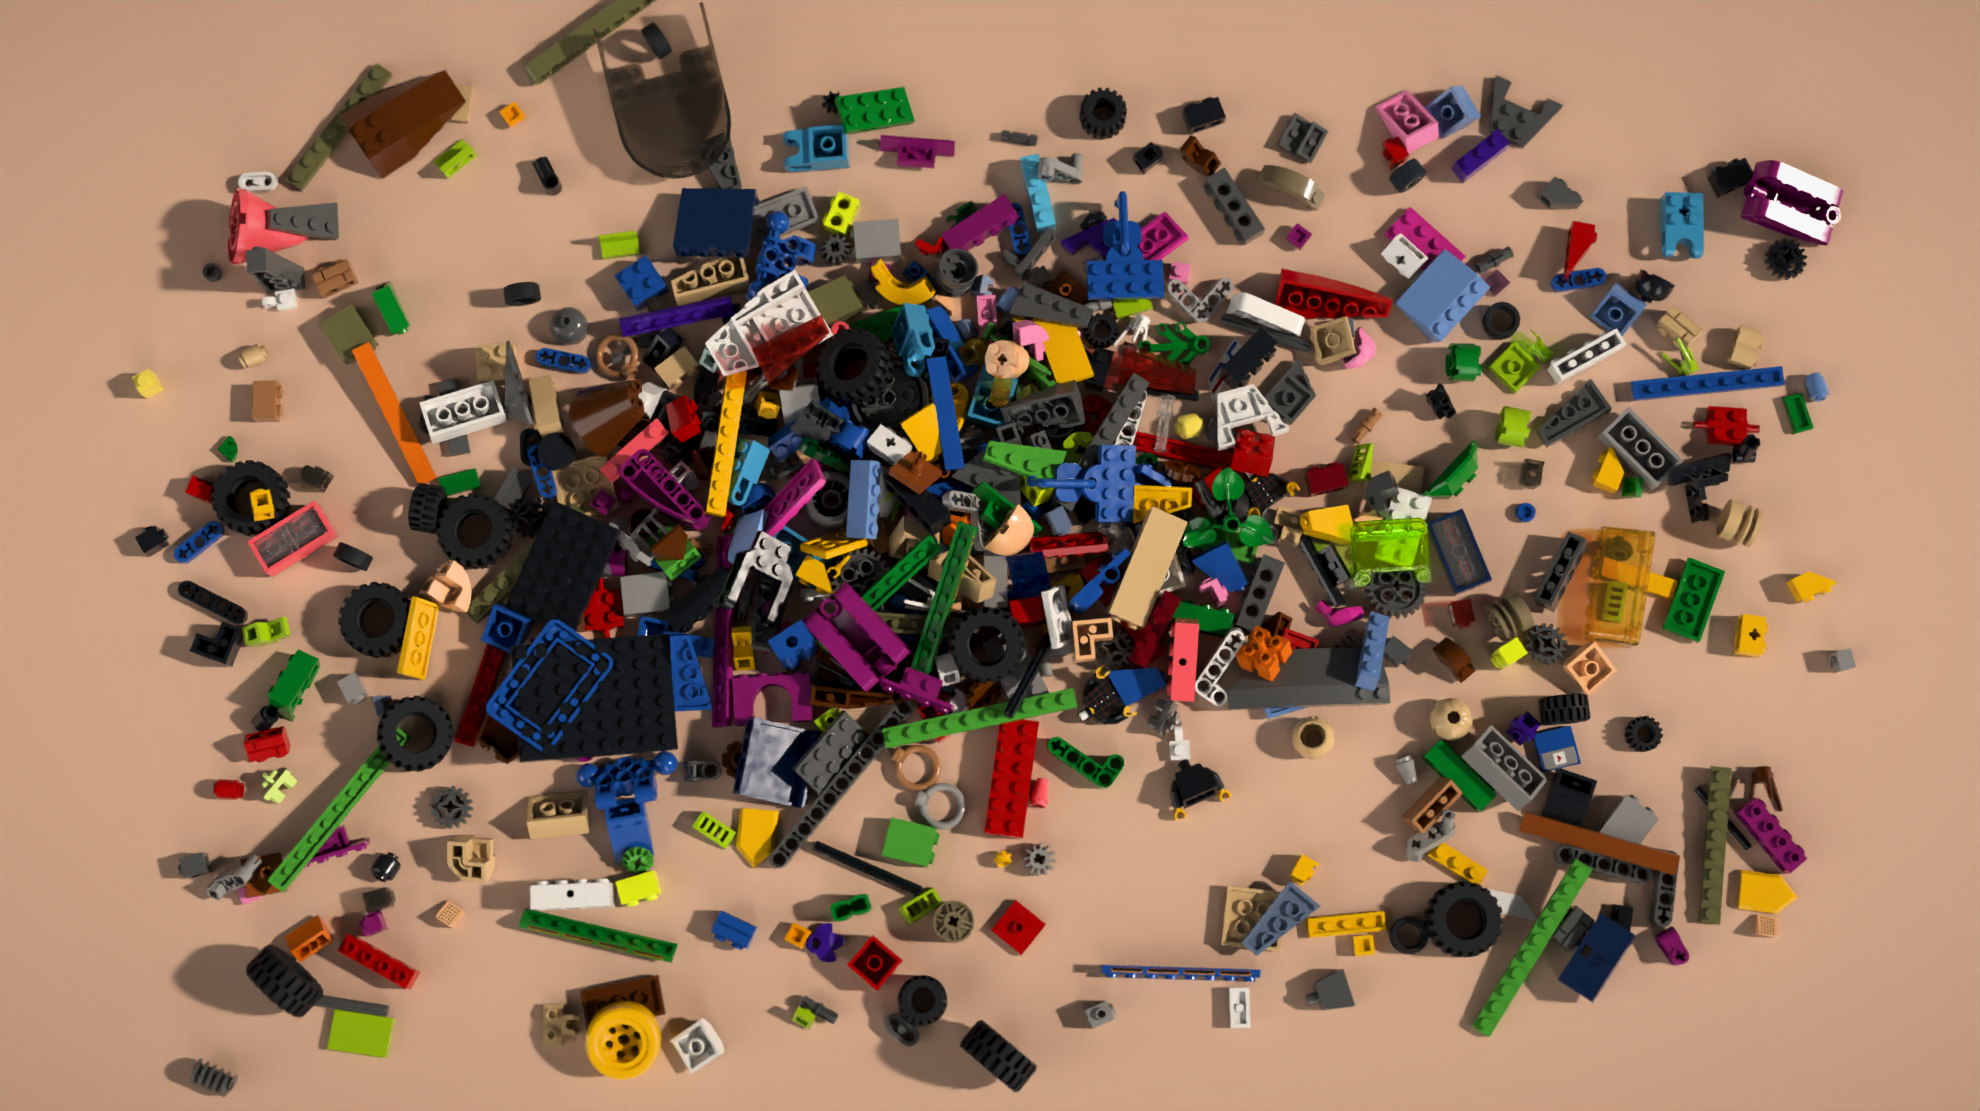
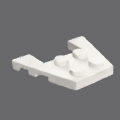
M1254 384L1217 394L1218 451L1235 447L1236 443L1230 429L1266 420L1272 437L1289 432L1288 425L1281 421L1279 414L1272 410L1268 405V401Z

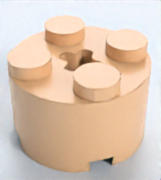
M996 341L991 343L986 351V371L999 379L1018 378L1028 368L1029 354L1023 346L1015 341Z

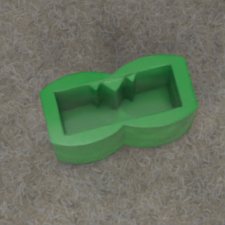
M859 894L852 897L849 901L843 900L832 904L830 910L835 922H844L854 915L861 916L869 913L872 910L868 895Z

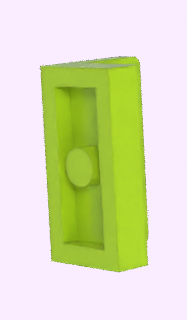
M461 139L438 157L434 163L449 179L477 157L472 147L464 139Z
M636 231L598 236L601 243L603 260L641 255L639 237Z

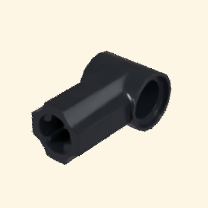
M540 157L536 159L532 165L546 192L550 195H558L562 190V184L548 158ZM551 182H556L553 187H548Z
M664 390L653 421L656 418L659 419L668 430L670 424L666 404L681 396Z
M1749 434L1742 440L1739 446H1734L1732 451L1733 462L1754 463L1756 461V451L1760 446V439L1755 437L1754 434Z

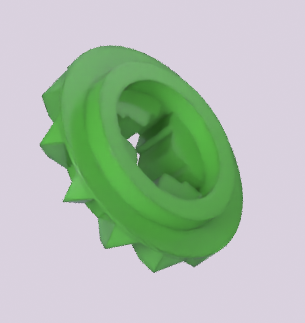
M633 847L624 853L622 866L625 867L626 872L630 871L633 875L635 873L643 874L645 871L649 872L651 866H653L654 858L648 849ZM640 857L641 862H639L638 865H635V861H637V859H639Z

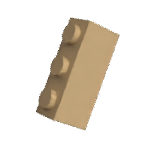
M587 790L530 796L526 821L530 839L589 833L590 814Z

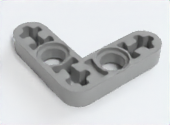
M1220 278L1199 300L1180 280H1169L1165 284L1166 294L1195 322H1205L1234 288L1231 279ZM1221 283H1227V290H1221L1223 287ZM1176 284H1177L1176 290H1177L1178 292H1176V291H1173V292H1172V291H1171V290H1172V286H1171V285H1176ZM1210 295L1216 297V303L1213 306L1208 303ZM1185 296H1189L1191 298V304L1189 306H1185L1183 304V298ZM1205 307L1208 308L1202 312L1203 317H1197V311H1202Z
M960 491L945 493L942 497L945 508L970 513L971 525L978 527L973 543L975 549L979 552L987 550L985 545L991 535L990 524L980 517L986 503L972 493ZM963 499L966 500L967 507L965 506ZM979 519L982 523V528L979 525Z

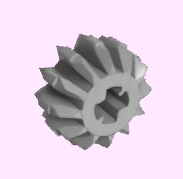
M1039 843V849H1036L1035 844H1032L1033 852L1029 849L1025 850L1030 857L1023 856V860H1030V862L1024 864V867L1032 866L1029 870L1030 874L1036 869V876H1040V870L1043 871L1044 875H1047L1046 867L1050 870L1054 869L1048 863H1056V859H1049V857L1055 855V852L1047 853L1050 849L1049 845L1046 846L1045 850H1042L1043 843ZM1038 854L1040 857L1044 856L1045 858L1042 865L1039 862H1034L1035 856Z

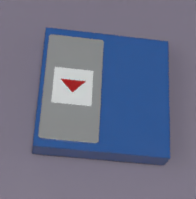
M1571 726L1537 733L1533 739L1542 773L1581 763Z

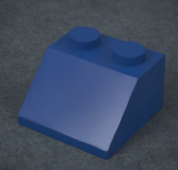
M504 603L495 604L481 641L511 653V645H523L528 639L535 620L506 607Z

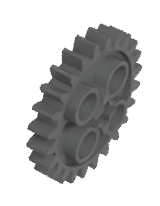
M856 549V554L850 551L849 556L851 558L842 567L840 576L830 583L831 585H836L832 592L837 590L845 581L847 583L854 582L860 579L859 575L866 577L877 572V576L864 580V585L857 583L851 586L852 588H860L862 595L870 588L872 580H878L891 567L885 568L888 561L881 562L882 555L875 557V551H872L870 555L868 554V549H864L863 554H861L860 549ZM865 562H869L872 565V569L868 573L863 570ZM848 569L854 572V577L851 580L845 577V572Z
M1377 562L1376 567L1371 568V573L1368 572L1366 576L1368 579L1364 582L1367 585L1364 592L1369 593L1365 598L1372 599L1369 606L1376 605L1375 612L1380 609L1382 610L1381 614L1388 613L1389 619H1391L1393 614H1395L1396 619H1399L1401 614L1406 618L1408 612L1413 615L1415 610L1420 609V604H1423L1425 601L1423 597L1427 595L1423 591L1427 588V585L1422 584L1425 578H1419L1421 571H1414L1416 565L1412 566L1411 570H1406L1384 562L1383 565ZM1400 576L1406 577L1408 582L1402 581ZM1381 577H1386L1389 582H1383ZM1402 594L1408 595L1410 600H1405ZM1383 595H1388L1391 598V600H1385L1383 598Z

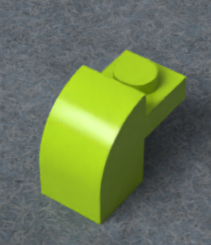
M280 617L269 622H255L242 627L246 646L270 645L280 642V639L291 636L287 617Z

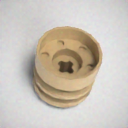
M1729 499L1719 517L1716 536L1730 541L1735 535V543H1742L1743 546L1750 547L1761 529L1763 510L1759 508L1754 510L1753 506H1748L1744 511L1743 503Z

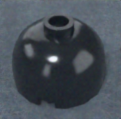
M1640 269L1635 280V288L1642 295L1641 300L1651 304L1652 300L1660 302L1668 298L1675 285L1655 274L1650 275L1647 273L1648 271Z

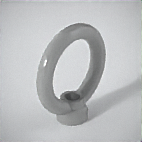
M948 783L934 784L927 788L925 792L919 790L915 801V806L920 807V813L924 821L931 827L941 830L956 826L963 819L966 811V801L962 792L957 787ZM937 791H948L958 801V811L949 821H937L928 812L927 805L929 799Z

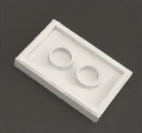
M1064 584L1056 585L1041 592L1052 649H1058L1073 641L1072 623Z

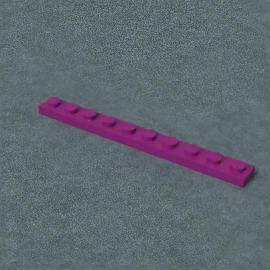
M733 535L717 537L716 570L721 566L731 570L733 564L728 560V552ZM722 607L715 609L714 639H716L714 648L712 727L714 728L731 727L734 607L731 610H726Z

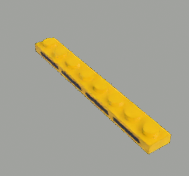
M746 371L728 375L725 378L705 508L706 514L724 517L726 514L747 375Z

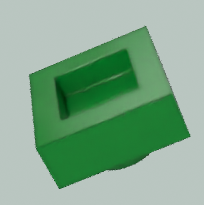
M1640 477L1624 478L1622 497H1641L1644 479Z

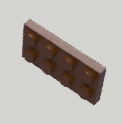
M659 975L580 991L587 1029L597 1012L603 1007L618 1001H633L642 1004L654 1016L666 1014Z

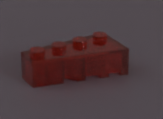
M821 315L752 348L769 385L830 334Z
M1124 341L1119 384H1126L1131 374L1136 373L1149 382L1147 388L1194 394L1197 369L1164 358V356L1146 351V349L1138 348Z

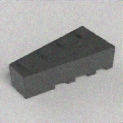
M253 247L252 250H246L247 273L267 293L295 289V291L306 290L303 267L264 247Z

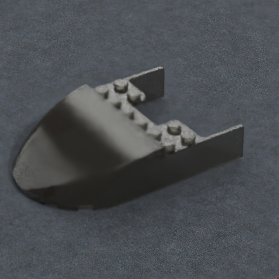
M703 2L699 4L709 45L683 52L680 56L682 71L650 79L645 78L644 71L638 64H629L610 69L607 64L600 33L597 27L593 28L621 142L630 158L639 167L663 178H687L708 169L724 152L731 133L730 108Z

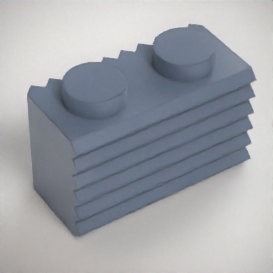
M1063 506L1043 515L1053 536L1058 535L1060 537L1071 532L1070 527L1073 524L1070 523L1071 520L1067 517Z

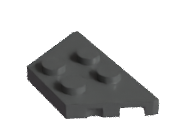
M1299 359L1264 397L1272 410L1279 414L1281 421L1288 425H1292L1316 397Z
M985 450L966 463L964 469H959L952 475V479L972 488H975L981 482H985L1013 505L1017 506L1019 504L1021 506L1020 475L983 461Z

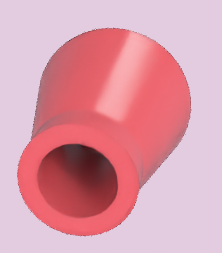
M1037 778L1029 799L1031 806L1046 808V804H1048L1047 779Z

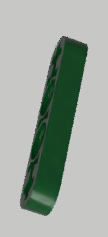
M808 437L803 438L798 446L800 452L848 475H850L851 460H857Z

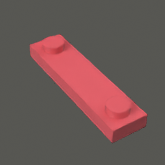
M656 418L605 463L600 470L611 483L616 482L620 478V467L639 449L652 450L670 432Z

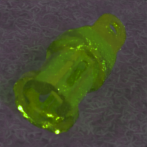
M1531 330L1537 337L1536 343L1528 346L1522 339L1521 341L1531 353L1534 352L1539 357L1540 363L1543 365L1555 352L1550 351L1544 345L1542 338Z

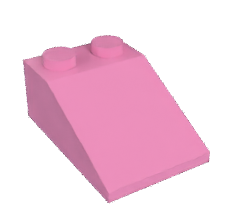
M1408 90L1375 106L1393 138L1398 136L1408 153L1439 138L1438 122Z

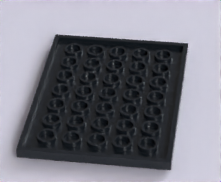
M668 634L590 639L589 641L595 645V650L581 640L564 641L577 654L583 655L595 664L583 682L578 685L577 690L567 703L563 702L581 677L587 673L590 664L558 642L548 655L547 649L553 642L538 643L528 657L527 650L531 644L511 645L512 669L520 659H525L513 675V680L518 682V686L514 688V693L525 678L528 677L540 658L545 657L524 687L519 689L518 695L515 697V710L522 717L529 719L539 726L541 732L516 715V723L518 721L524 722V727L522 729L517 728V730L524 737L530 738L543 747V752L517 735L519 763L678 750ZM605 652L612 658L613 667L604 680L598 683V688L589 700L582 702L601 675L608 669L609 661L600 654ZM594 653L599 655V660L597 662H594L591 659ZM524 664H528L530 666V670L528 671L527 668L522 666ZM595 667L599 672H601L600 675L594 674ZM573 698L578 700V705L575 707L570 704ZM580 705V712L572 723L567 722ZM560 707V712L553 720V722L551 724H547ZM559 715H566V721L560 722L558 720ZM560 730H562L563 735L557 741L555 746H553L551 744L552 741L560 732ZM554 731V733H555L554 737H553V738H548L547 736H548V735H551L552 732ZM535 732L540 733L541 737L539 740L533 739Z

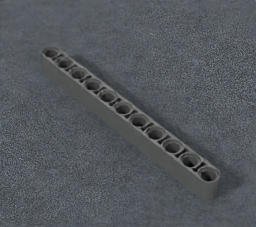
M910 701L896 703L771 853L770 863L772 866L782 869L788 865L886 747L885 741L881 744L875 743V736L877 734L883 735L882 729L888 728L886 725L890 719L896 720L898 726L905 724L911 717L913 706ZM903 704L910 707L909 712L906 714L899 712V707ZM870 749L873 752L872 756L869 759L863 758V750ZM852 764L860 766L858 773H850L849 768ZM838 780H847V786L844 789H839L837 787ZM827 794L835 796L832 804L825 803L824 798ZM813 810H822L821 818H812ZM802 824L809 825L810 830L807 834L799 832ZM790 839L797 841L795 849L790 850L787 848V842ZM778 854L784 856V862L780 865L774 863V858Z

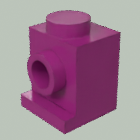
M382 911L366 914L362 918L363 920L359 921L364 936L370 937L388 930Z

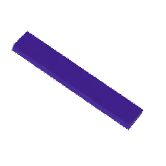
M727 296L619 318V324L623 337L735 315L732 298Z

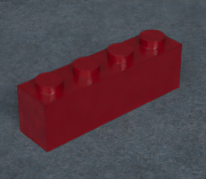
M1164 590L1128 660L1143 668L1147 667L1182 600L1180 597Z

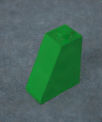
M391 281L374 288L371 294L391 333L400 335L407 332L410 323Z

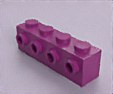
M1003 194L941 234L950 250L958 248L969 252L973 247L982 245L990 236H996L1004 227L1013 225L1019 216L1006 195Z
M1757 797L1750 798L1733 814L1783 874H1790L1807 860L1804 855L1805 851L1801 846L1796 845L1792 841V835L1786 829H1782L1779 825L1780 821L1774 814L1768 812L1766 809L1767 805L1763 800Z

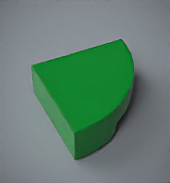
M229 435L217 449L231 462L235 461L238 454V446L232 436Z

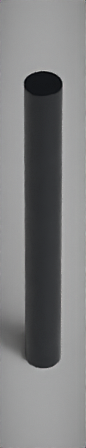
M1699 785L1694 791L1707 805L1708 794ZM1728 818L1727 829L1743 848L1748 850L1752 845Z

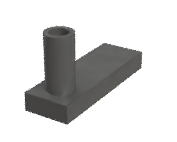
M1048 227L1023 260L1007 249L1001 254L1000 259L1015 268L1016 276L1023 281L1056 239L1055 230Z

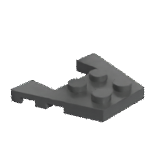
M1496 75L1494 79L1489 133L1492 134L1499 129L1510 143L1524 148L1552 117L1560 111L1563 105L1547 98L1540 115L1504 99L1512 82Z

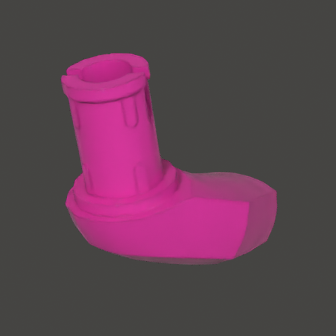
M1322 600L1315 607L1327 619V624L1333 627L1360 620L1364 616L1361 606L1347 607L1335 611Z

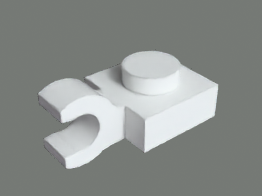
M295 289L276 291V297L262 298V305L265 308L277 307L279 312L298 309Z
M1182 726L1174 727L1175 741H1169L1170 761L1190 760L1189 740H1183Z

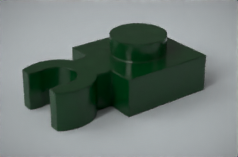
M971 200L956 209V216L949 215L946 218V222L955 221V225H957L978 210Z

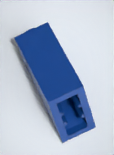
M1227 540L1192 557L1194 565L1212 579L1217 578L1220 585H1224L1229 592H1239L1246 588L1245 585L1248 584V580Z
M1158 668L1110 671L1109 675H1107L1116 694L1125 706L1133 705L1167 685L1165 683L1167 678L1164 672H1159Z

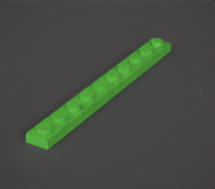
M1070 688L1024 698L1012 719L1004 716V711L1009 703L1005 702L884 728L882 731L885 746L888 749L1077 708L1074 689Z
M397 728V740L404 747L411 737ZM379 746L267 880L282 893L287 890L391 763L381 754Z
M1577 859L1573 860L1472 1023V1027L1490 1037L1593 869Z

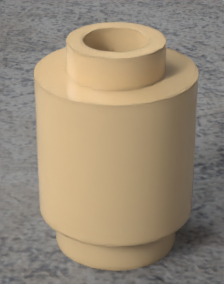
M258 343L241 351L238 358L244 368H252L267 361L266 356L269 354L265 346H260Z

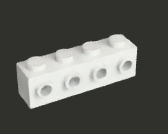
M1616 328L1611 332L1607 330L1599 335L1600 338L1596 340L1590 339L1583 344L1584 347L1578 350L1574 348L1567 352V356L1562 359L1557 357L1552 360L1547 371L1555 384L1559 385L1622 350L1627 344L1618 329Z

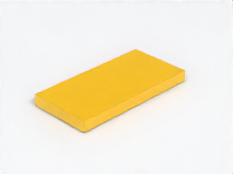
M1033 319V322L1044 328L1048 333L1049 340L1043 341L1045 346L1044 353L1057 384L1073 380L1079 382L1094 377L1076 327Z
M412 597L397 673L425 680L439 612L438 604L419 597Z

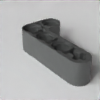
M1660 849V850H1663V851H1667V852L1676 854L1675 852L1670 851V850ZM1679 863L1675 875L1655 870L1650 910V922L1654 927H1667L1672 922ZM1664 874L1669 877L1667 885L1662 882ZM1661 894L1667 897L1665 904L1660 902L1659 897ZM1658 908H1666V910L1662 911V909L1658 910ZM1660 915L1662 918H1664V921L1662 922L1658 919V916Z

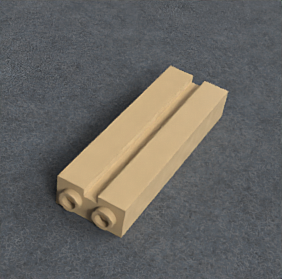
M1156 507L1148 509L1106 611V615L1110 616L1112 621L1120 623L1122 620L1128 624V628L1135 631L1145 628L1188 523L1187 521Z

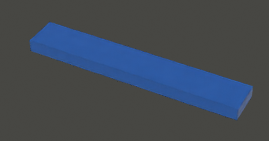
M946 356L929 358L926 362L933 403L936 407L945 471L964 469L965 465Z

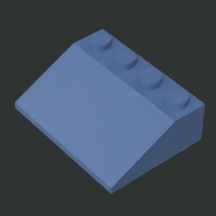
M1443 249L1396 300L1395 304L1432 343L1441 342L1491 287L1471 268L1446 249Z

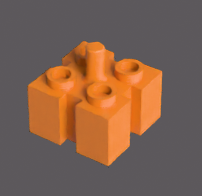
M1256 625L1248 636L1250 643H1243L1236 653L1239 667L1252 673L1256 669L1260 677L1272 682L1280 671L1279 663L1285 664L1292 654L1290 641L1277 634L1271 637L1268 630Z

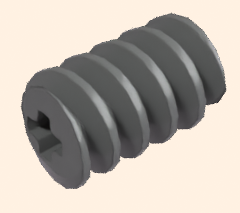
M199 1059L193 1069L191 1082L193 1084L198 1083L199 1087L205 1086L206 1090L212 1089L215 1094L220 1092V1096L225 1097L236 1084L238 1075L236 1074L231 1079L230 1071L223 1075L224 1068L216 1072L217 1065L209 1069L210 1062H206L203 1066V1059Z

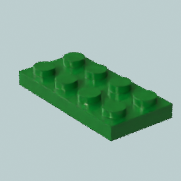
M904 87L838 96L834 100L845 134L913 124L915 121Z
M1690 557L1687 558L1662 629L1699 643L1725 571Z

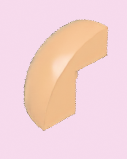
M1019 504L1007 513L1002 525L991 533L985 545L987 550L998 555L1010 556L1019 553L1028 545L1033 536L1034 527L1030 516Z
M450 560L440 566V570L435 576H429L418 594L442 607L458 612H467L471 601V585L464 568L456 560Z

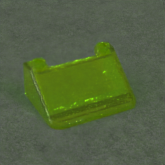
M1417 517L1358 521L1352 524L1350 528L1349 573L1352 576L1351 579L1354 587H1364L1369 584L1372 572L1415 570V577L1419 582H1431L1432 571L1428 528L1424 519Z

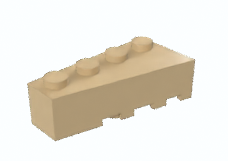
M724 257L711 263L707 262L695 271L691 270L672 280L671 284L677 305L682 306L747 290L750 282L744 258Z

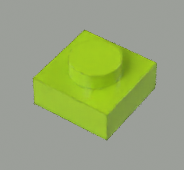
M798 1006L792 1021L809 1030L816 1016L809 1009Z

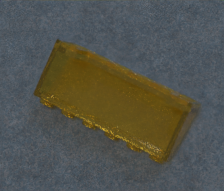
M1603 526L1597 533L1599 546L1594 552L1596 566L1592 568L1591 572L1593 586H1590L1588 597H1591L1590 605H1587L1585 612L1588 619L1587 624L1583 626L1584 640L1632 648L1639 644L1655 532Z

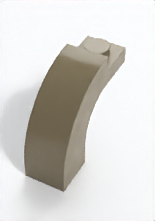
M1264 165L1257 179V182L1268 191H1280L1290 194L1311 210H1318L1325 195L1317 188L1318 184L1311 179L1280 166Z

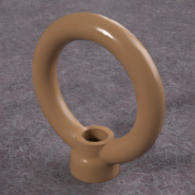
M613 333L607 335L599 342L595 352V361L599 370L604 375L611 378L625 377L626 380H630L638 374L639 370L635 367L638 361V348L632 338L629 336L623 337L622 333ZM622 341L630 348V361L621 370H611L604 364L603 351L609 343Z
M912 745L904 750L899 747L891 758L895 762L894 769L898 781L909 790L924 791L934 785L940 776V760L937 754L929 747ZM918 752L927 755L933 764L931 777L919 784L907 780L902 771V765L907 756Z

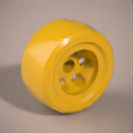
M633 1001L613 1002L597 1012L589 1023L585 1040L587 1056L597 1071L607 1077L621 1080L635 1078L649 1069L658 1057L662 1038L660 1025L654 1014L642 1004ZM611 1027H615L616 1032L611 1033L609 1029ZM636 1031L639 1032L640 1038L634 1036ZM625 1034L629 1038H627V1040L624 1041L622 1040L623 1038L620 1035ZM612 1041L613 1046L607 1047L606 1042ZM638 1046L639 1051L633 1052L631 1047ZM622 1050L624 1051L625 1055L623 1057H619L617 1055V1051Z

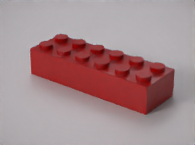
M1023 719L999 724L984 834L1023 839L1038 734V721Z

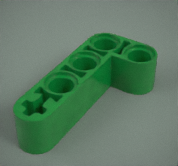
M1060 737L1051 738L1047 745L1048 752L1101 789L1109 788L1124 767V759L1118 754L1111 755L1102 767ZM1057 742H1059V743H1060V746H1059V747H1060L1062 750H1064L1065 747L1068 748V749L1065 751L1063 757L1060 756V755L1062 754V751H1060L1059 749H1056L1055 751L1052 750V748H1053L1052 743L1056 744ZM1075 753L1078 760L1076 762H1069L1067 755ZM1112 759L1120 761L1121 766L1118 769L1110 766ZM1091 764L1094 771L1087 774L1083 771V766ZM1101 775L1109 777L1110 782L1107 785L1099 782Z

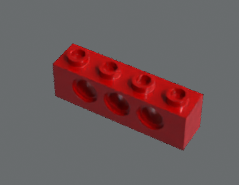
M347 934L337 950L404 989H411L420 974V971L353 934Z

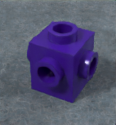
M1527 711L1520 718L1516 716L1509 723L1511 727L1506 733L1521 746L1525 741L1529 743L1536 737L1534 732L1541 724Z

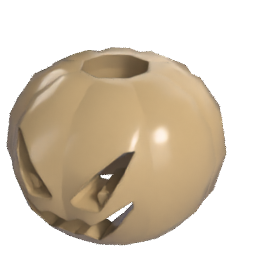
M1447 698L1438 701L1430 712V723L1434 734L1446 741L1462 739L1472 727L1473 717L1470 708L1466 703L1457 698ZM1451 711H1456L1460 715V721L1456 724L1450 723L1448 720V714Z
M1319 716L1304 717L1298 722L1292 732V744L1295 750L1308 759L1326 756L1335 743L1332 726ZM1313 733L1319 735L1321 739L1319 745H1309L1307 741L1308 736Z

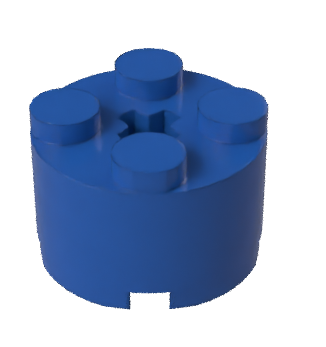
M843 418L844 421L839 426L841 428L838 434L833 433L829 443L834 448L838 445L841 449L840 452L857 460H862L868 451L867 440L872 435L868 433L869 430L864 426L859 425L856 427L852 421Z

